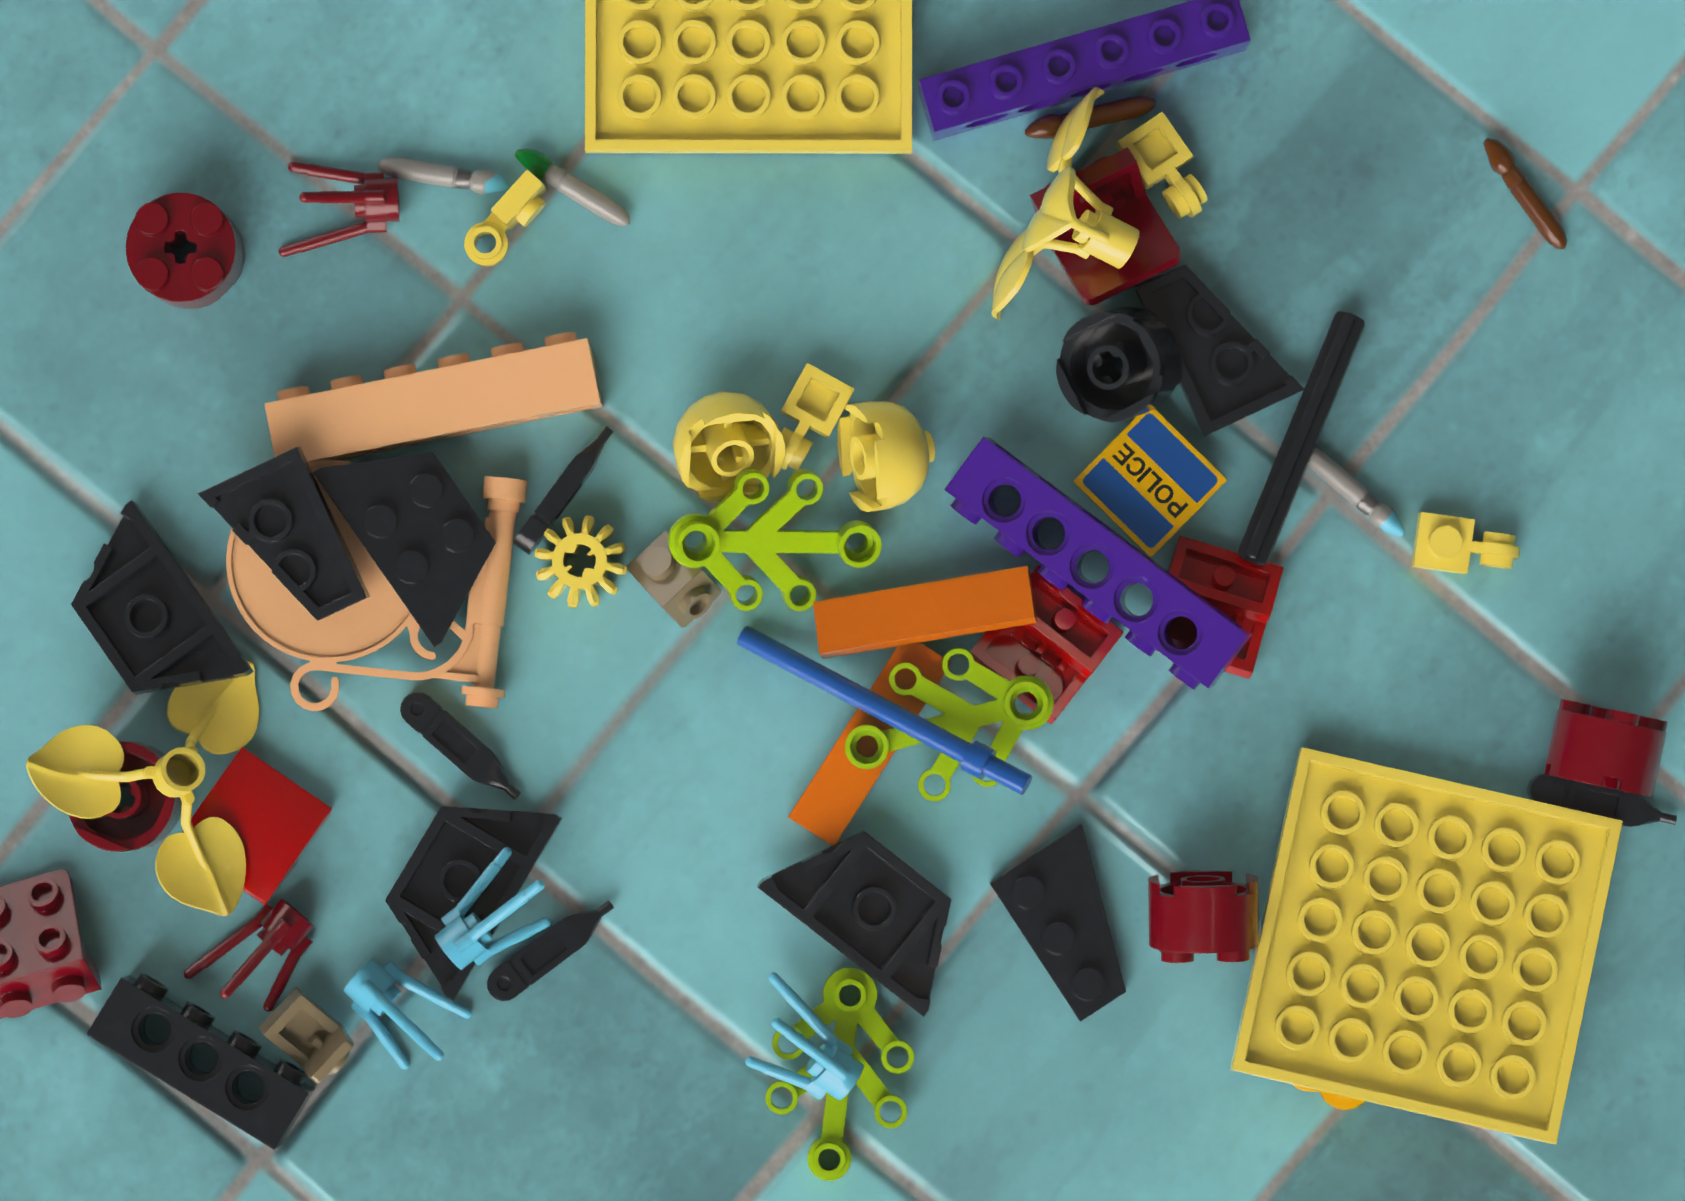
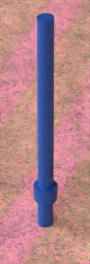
M748 625L741 631L737 645L962 763L961 770L980 780L986 776L1020 795H1023L1028 789L1032 775L996 757L997 751L977 740L972 744Z

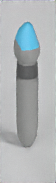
M402 157L385 158L377 164L378 169L386 175L402 180L449 188L455 187V189H471L477 194L484 195L506 192L510 189L509 183L503 176L490 170L480 169L473 172L461 167L457 168L456 166Z
M1315 447L1308 467L1349 503L1356 506L1359 511L1369 516L1372 524L1378 529L1395 536H1403L1405 534L1402 521L1390 506L1380 503L1371 492H1368L1366 487L1326 453Z

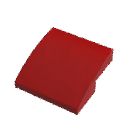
M1179 535L1168 571L1252 634L1225 670L1227 673L1249 679L1254 670L1266 623L1271 616L1284 567L1269 562L1265 566L1254 565L1241 559L1236 552ZM1184 616L1174 619L1169 627L1171 642L1183 649L1193 645L1197 638V628L1194 622Z
M1038 565L1031 573L1037 623L986 631L970 653L975 662L1009 681L1024 675L1034 676L1042 680L1049 687L1053 695V711L1047 722L1052 724L1124 632L1112 622L1105 623L1091 614L1081 605L1083 600L1066 587L1063 591L1046 580L1037 572L1040 568ZM1023 692L1017 696L1019 700L1032 710L1035 709L1037 701L1033 694Z
M242 747L191 818V822L194 828L206 818L218 817L232 825L242 840L245 850L246 875L243 891L266 906L297 864L299 856L328 819L332 808Z

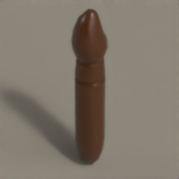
M1134 96L1094 105L1087 129L1143 116L1155 107L1156 101L1148 96ZM1069 112L1061 114V116L1048 114L1038 118L1025 129V135L1037 139H1054L1058 128Z
M1485 139L1483 145L1493 171L1502 176L1512 195L1545 240L1557 249H1565L1567 245L1565 231L1531 182L1526 179L1525 174L1515 165V158L1512 152L1496 139Z

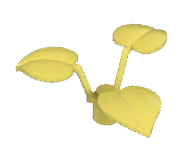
M1094 87L1068 113L1055 134L1048 155L1047 170L1055 172L1058 169L1059 174L1047 189L1042 205L1031 219L1028 228L1012 243L999 266L994 284L992 317L1001 320V310L1012 300L1023 285L1032 265L1033 257L1041 250L1053 249L1074 253L1084 259L1092 255L1120 269L1125 265L1135 249L1139 238V230L1111 216L1113 208L1103 203L1076 176L1075 169L1072 168V156L1077 152L1083 141L1094 101L1105 93L1104 90L1098 87ZM1074 189L1096 210L1095 213L1086 210L1080 219L1076 218L1073 204ZM1073 228L1072 239L1079 243L1056 240L1054 238Z
M250 661L247 662L254 672L248 676L174 688L167 704V718L172 727L182 733L189 734L185 742V747H178L169 751L156 762L155 766L120 772L124 762V752L120 743L107 730L93 725H78L60 732L40 750L31 755L26 762L27 772L37 791L55 808L73 817L92 819L102 817L114 811L121 799L119 782H132L147 778L153 779L156 788L162 794L173 798L180 797L182 801L181 827L184 833L172 834L160 844L155 860L156 875L164 891L173 899L184 905L219 916L230 915L240 900L245 883L246 857L243 843L232 825L222 818H206L193 828L191 816L192 803L195 801L192 790L201 784L205 776V763L195 746L198 741L207 752L224 755L240 750L253 738L259 722V702L255 686L254 664Z

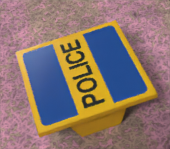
M1154 409L1137 416L1073 482L1151 558L1227 479Z

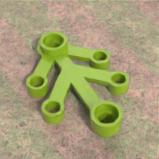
M754 468L740 471L734 479V489L706 515L689 513L680 517L672 525L668 534V547L675 560L689 568L705 566L727 589L728 597L733 605L742 611H750L758 607L763 598V590L755 578L746 574L741 575L722 552L746 553L781 590V597L789 608L794 611H805L815 602L816 589L806 577L796 575L776 553L839 554L846 564L856 568H863L876 561L880 555L882 543L880 536L873 527L861 520L849 521L843 524L839 530H779L805 505L816 503L823 494L821 479L809 469L795 471L788 480V490L746 529L725 528L749 504H759L769 494L770 486L767 478ZM751 478L759 479L761 484L756 493L752 495L743 493V485L747 480ZM804 479H812L814 481L813 490L807 495H798V484ZM693 531H701L703 533L701 544L697 547L686 546L685 540L688 534ZM854 533H862L864 535L862 545L856 549L847 548L849 536ZM743 585H752L754 587L752 597L745 601L738 600L736 597L738 589ZM798 585L806 586L807 594L802 600H790V592L794 587Z
M953 648L944 655L942 669L945 675L954 681L966 679L995 697L996 700L972 705L923 677L919 668L909 662L897 664L889 675L890 686L897 694L904 696L912 695L944 713L927 718L926 720L969 743L973 741L980 727L1003 721L990 746L997 751L996 757L1003 761H1006L1022 731L1039 728L1046 723L1053 711V695L1049 687L1042 680L1034 676L1024 675L1009 681L975 662L972 654L963 648ZM955 654H962L969 660V668L962 675H955L948 669V660ZM903 668L911 669L916 675V683L910 689H901L895 683L896 673ZM1023 692H1029L1036 698V707L1030 713H1021L1015 706L1017 696ZM864 724L854 728L849 733L845 741V753L849 761L856 767L872 769L884 762L888 752L922 742L896 728L882 731L877 726ZM871 736L877 741L878 750L874 755L866 757L858 752L856 744L861 737ZM940 752L932 768L925 770L919 778L918 789L920 794L929 801L943 800L950 792V779L960 762ZM932 774L940 775L945 780V789L938 795H931L924 788L925 779ZM972 775L974 781L983 787H992L998 784L994 780H980Z
M842 968L835 971L827 979L823 988V1002L812 1011L826 1026L836 1020L834 1034L838 1039L853 1048L851 1056L864 1065L856 1085L873 1105L877 1122L885 1128L899 1127L907 1117L906 1104L901 1097L890 1093L856 1049L857 1023L881 1049L882 1064L891 1073L901 1074L911 1068L914 1062L913 1049L907 1042L898 1040L874 1009L877 1001V988L871 976L858 968ZM854 985L860 990L861 998L858 1003L851 1006L842 1003L839 993L844 986ZM803 1018L793 1026H790L807 1039L816 1034ZM776 1031L772 1040V1047L776 1055L785 1060L799 1057L803 1052L799 1047L792 1053H786L780 1049L778 1039L782 1034ZM895 1046L903 1047L908 1052L907 1062L900 1067L892 1066L887 1060L888 1051ZM807 1064L796 1072L809 1078L812 1077L811 1074L806 1072ZM782 1080L775 1081L766 1091V1105L776 1114L790 1113L796 1107L798 1098L807 1091ZM778 1087H785L792 1093V1102L786 1107H778L771 1100L772 1092ZM826 1093L821 1137L811 1144L807 1157L811 1172L822 1180L833 1181L841 1178L846 1174L851 1164L850 1148L843 1141L849 1093L840 1101ZM887 1101H894L901 1107V1115L895 1121H887L880 1114L881 1106ZM825 1149H833L840 1156L839 1164L833 1169H826L819 1163V1155Z

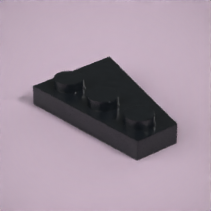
M1186 264L1135 288L1142 307L1154 312L1170 328L1176 338L1183 370L1179 385L1204 437L1304 390L1292 375L1290 376L1273 359L1270 352L1257 339H1254L1230 314L1231 311Z
M295 447L197 493L233 528L232 531L243 543L249 545L269 566L276 578L317 621L370 597L301 447Z
M1079 824L992 881L990 885L1081 1022L1124 994L1126 990L1082 824Z

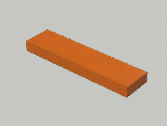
M1028 566L813 602L818 649L822 659L1037 623L1031 574Z
M921 642L897 646L870 690L919 715L926 703L912 695L904 696L897 694L889 683L890 672L897 664L909 662L919 668L923 677L938 685L945 674L942 669L943 657ZM948 660V668H949V666H950L951 663H952V662H950L949 660ZM903 668L896 673L895 683L901 689H910L916 683V675L911 669ZM860 709L856 710L788 816V818L830 845L837 843L896 751L888 752L884 762L872 769L858 768L849 761L845 753V741L854 728L864 724L877 726L882 731L894 728ZM863 736L857 741L856 747L862 756L869 757L877 752L878 743L871 736Z

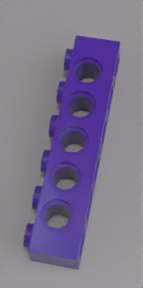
M1192 0L919 79L918 91L932 139L936 141L1084 98L1094 87H1098L1105 92L1246 50L1251 39L1239 0Z
M983 437L944 489L955 498L950 506L957 513L975 525L978 524L981 518L998 530V533L993 538L996 542L1019 558L1025 551L1042 563L1037 570L1041 576L1063 591L1068 584L1073 586L1086 596L1081 603L1086 610L1105 623H1108L1114 617L1130 629L1125 638L1131 644L1150 657L1158 650L1173 662L1169 671L1194 690L1200 683L1207 688L1213 687L1252 636L1249 631L991 438ZM1006 485L1015 487L1021 496L1020 508L1009 517L1001 515L994 503L996 493ZM1048 518L1059 520L1065 530L1062 544L1053 550L1045 548L1038 539L1039 526ZM1094 550L1103 553L1109 563L1106 577L1097 583L1086 579L1081 570L1083 558ZM1137 583L1147 586L1153 595L1152 607L1146 614L1141 616L1131 613L1125 604L1127 590ZM1180 616L1191 619L1197 628L1195 642L1186 649L1175 646L1169 638L1170 624Z

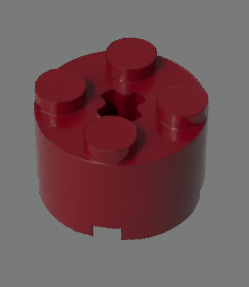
M171 193L144 204L136 212L127 233V262L139 285L161 301L178 308L195 309L213 304L236 283L244 265V244L241 234L233 221L214 203L195 194ZM187 239L197 247L196 253L187 254L186 263H183L181 259L174 255L175 248L182 247L183 240Z
M1561 699L1556 713L1544 774L1652 797L1667 734L1666 727L1668 722Z
M118 741L124 752V762L120 772L155 766L156 762L165 755L157 748L145 743ZM147 778L132 782H119L120 787H127L128 784L131 785L130 793L135 796L133 805H125L122 809H119V803L114 811L98 818L85 819L70 815L69 818L78 835L89 844L111 852L134 851L155 845L173 830L181 815L182 801L180 797L173 798L162 794L156 788L153 779Z
M1232 871L1170 872V883L1161 885L1158 875L1149 877V946L1161 952V961L1168 963L1194 961V954L1216 953V960L1221 962H1244L1250 960V949L1259 945L1258 877L1246 873V884L1232 882Z

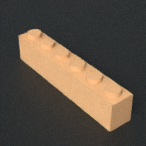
M566 332L545 337V347L524 351L523 343H511L491 348V358L470 361L468 353L457 354L437 359L438 368L417 372L415 364L402 365L384 370L385 379L363 383L362 375H355L330 381L331 390L310 394L309 386L276 392L278 401L264 403L274 456L276 457L295 447H301L307 462L343 460L603 407L591 343L588 338L578 340L576 332Z

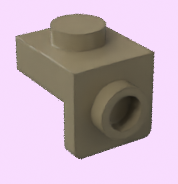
M666 531L659 535L626 566L633 577L682 628L705 614L712 602L721 594V589L700 567L689 568L675 560L668 547V533Z
M297 987L259 1026L262 1034L301 1065L308 1077L316 1084H319L327 1075H332L339 1071L346 1063L350 1050L354 1046V1042L344 1026Z

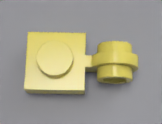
M1163 111L1117 141L1116 147L1119 151L1128 147L1136 159L1146 190L1165 178L1169 188L1164 190L1162 195L1166 204L1177 218L1181 219L1186 215L1192 218L1202 211L1201 205L1207 202L1208 198L1201 184L1192 174H1188L1183 178L1178 172L1179 168L1192 160L1193 154Z
M528 169L491 208L492 213L484 222L474 225L467 232L464 248L468 257L474 263L488 267L501 262L505 258L509 247L505 232L508 229L511 231L518 222L526 227L546 205V202L541 197L547 190L544 184ZM486 235L493 236L496 239L495 248L489 253L479 252L477 250L479 239Z
M809 363L805 365L780 411L781 414L799 423L794 432L786 427L782 430L786 454L781 469L785 471L788 466L797 471L802 465L813 444L812 441L804 438L808 429L827 439L829 438L855 390L853 387Z
M1420 512L1417 518L1411 567L1468 574L1470 554L1473 553L1480 554L1479 565L1512 569L1513 559H1519L1520 547L1515 546V535L1484 532L1482 542L1472 541L1475 519Z

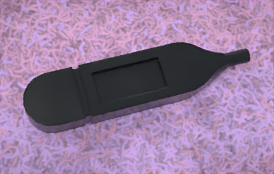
M606 426L597 439L574 457L536 508L535 514L530 516L513 541L514 545L528 555L536 549L545 537L544 532L548 528L550 529L551 525H554L594 470L604 444L614 432Z
M418 692L411 693L403 699L400 712L405 722L415 731L421 733L423 738L462 772L478 783L504 790L514 800L519 797L521 792L509 783L497 755L450 713L443 710V707L425 693Z
M1547 774L1535 776L1530 780L1527 787V794L1530 800L1622 820V826L1634 827L1659 821L1675 825L1677 820L1676 815L1661 812L1640 795Z
M608 900L596 910L565 917L512 956L511 960H507L496 968L487 980V989L490 995L499 1001H509L527 989L530 984H534L582 948L593 935L598 923L602 919L601 917L614 909L612 903Z

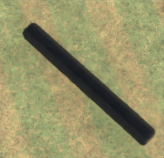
M1338 311L1334 315L1237 550L1238 556L1248 563L1265 566L1270 559L1365 328V321L1355 314Z

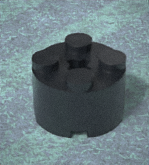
M1135 307L1111 309L1089 315L1075 323L1067 331L1063 339L1064 344L1056 364L1058 384L1069 404L1084 415L1088 414L1096 419L1112 423L1124 421L1158 408L1170 397L1175 387L1180 383L1183 374L1179 346L1170 328L1151 310ZM1121 358L1124 367L1121 368V372H1117L1114 363Z

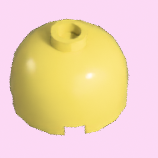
M717 392L706 395L690 405L679 419L672 441L676 466L682 481L688 488L690 487L698 491L700 498L717 503L722 501L734 489V479L744 469H757L766 478L771 473L774 479L781 470L786 454L782 432L770 413L761 402L738 392ZM757 478L747 480L743 485V493L747 495L756 493L759 490L758 484H760V480Z
M867 401L847 405L844 409L850 412V416L839 418L837 448L842 476H849L853 471L858 491L848 492L852 501L861 511L865 512L890 509L904 504L922 488L929 471V463L934 461L935 445L932 435L928 430H923L919 420L904 406L886 401Z

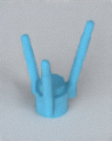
M504 847L456 907L441 918L446 927L434 935L441 949L460 970L473 961L480 966L492 955L533 936V934L548 928L551 924L550 919L544 917L488 943L493 939L490 933L492 928L544 889L545 883L542 880L533 882L482 921L473 912L466 918L464 917L511 856L512 850L509 847Z
M374 959L369 960L354 975L343 990L354 1000L351 1008L365 1019L402 1069L409 1068L410 1061L377 1015L382 1016L386 1013L435 1060H442L444 1057L443 1051L394 1005V1002L402 993L395 985L399 984L463 1018L471 1017V1009L405 974L391 961L383 968Z
M771 973L769 981L826 1044L818 1047L780 1018H774L771 1022L773 1028L811 1057L806 1066V1072L811 1074L812 1077H806L753 1056L745 1059L746 1065L764 1074L803 1088L819 1100L827 1092L840 1101L854 1087L863 1071L864 1065L851 1056L853 1048L838 1039L777 973Z

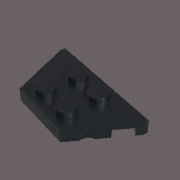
M433 452L323 467L314 471L313 474L432 645L436 647L442 643L496 542Z
M131 500L125 504L120 513L123 517L108 545L103 544L94 561V570L91 576L83 581L71 605L131 692L138 695L250 675L254 670L137 503Z
M454 806L440 807L385 901L398 922L405 928L421 958L426 961L442 986L441 989L446 997L455 1000L476 963L473 961L460 970L444 953L434 936L446 927L441 918L456 907L504 847H509L512 850L511 856L464 917L466 918L473 912L482 921L517 895L563 818L559 815ZM500 923L490 930L492 936L494 935Z
M863 830L761 879L757 884L761 891L923 1017L929 1011L931 1001L929 998L935 969L938 967L941 940L944 927L947 924L951 898Z

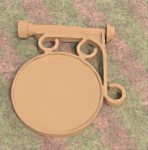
M316 460L308 462L312 472L323 467L352 463L341 460ZM484 476L482 498L487 499L486 510H489L488 518H485V528L496 544L469 592L465 630L454 620L449 627L462 640L460 647L443 665L424 672H407L337 664L338 662L364 657L381 649L395 639L406 627L410 633V643L418 655L428 660H435L436 654L425 650L418 641L420 626L316 477L315 479L370 594L369 598L317 621L276 578L269 566L249 545H245L231 529L227 544L226 571L229 587L237 608L245 621L263 640L286 654L310 661L297 669L290 683L291 695L295 702L303 709L310 711L324 710L330 707L338 697L340 684L337 677L331 678V691L325 700L319 703H312L302 697L299 692L301 678L304 674L316 670L418 681L435 678L473 682V687L462 686L461 694H466L465 705L498 709L499 698H505V690L495 689L501 627H504L516 513H519L520 503H526L528 481Z

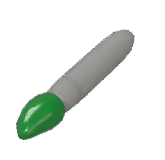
M527 148L519 149L515 152L517 160L536 178L544 179L545 182L558 189L562 194L614 225L627 226L630 224V215L621 205L571 173H567L566 170L553 165L550 158L545 154Z

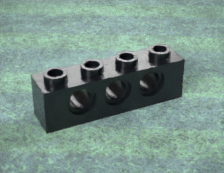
M140 973L137 979L131 975L121 977L88 1030L87 1035L273 1150L278 1148L285 1140L315 1091V1088L305 1083L308 1078L306 1072L284 1059H280L277 1065L258 1054L262 1048L258 1042L237 1030H234L230 1036L212 1026L215 1017L200 1006L187 1001L185 1006L181 1007L168 999L165 995L169 989L151 976ZM152 1013L163 1015L170 1023L171 1033L165 1043L153 1042L145 1032V1022ZM198 1042L210 1044L217 1052V1065L211 1072H203L197 1069L192 1062V1049ZM244 1071H253L263 1079L265 1089L259 1100H248L240 1094L238 1079Z

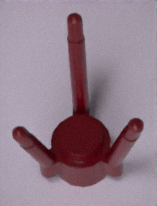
M290 162L288 164V170L293 173L360 184L354 185V191L302 192L299 195V199L304 203H354L355 218L366 217V221L282 246L278 251L280 256L287 257L300 252L303 253L367 233L387 232L386 222H400L397 178H384L383 172L362 173L298 162Z
M282 898L274 907L267 903L253 919L184 971V977L192 979L263 926L257 934L262 943L221 989L220 996L224 999L229 998L272 949L282 956L289 948L290 952L263 1004L264 1011L270 1012L274 1009L280 995L284 991L300 957L313 943L306 935L314 925Z

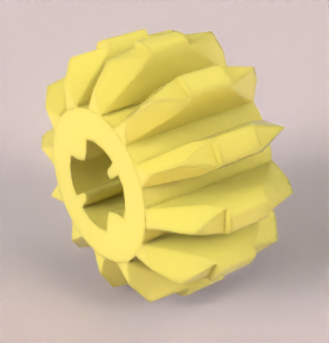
M585 516L582 522L581 533H576L573 520L570 517H565L562 519V526L567 534L566 537L561 539L555 531L549 528L544 532L546 539L556 545L554 551L543 548L535 550L536 558L552 561V566L542 568L536 572L537 579L543 581L555 576L559 578L548 591V595L553 599L559 597L565 588L569 586L570 591L567 598L569 607L577 608L580 602L581 590H586L587 599L591 606H598L600 604V597L595 589L596 586L601 584L612 595H615L618 591V587L606 578L608 572L617 575H626L627 573L625 565L610 563L609 559L626 552V547L623 543H615L606 548L604 547V544L614 533V528L609 524L604 526L594 538L592 536L595 526L594 517ZM580 547L590 548L591 550L587 555L591 558L596 557L594 569L585 568L582 577L573 576L571 573L575 568L571 565L567 566L568 556L578 555Z

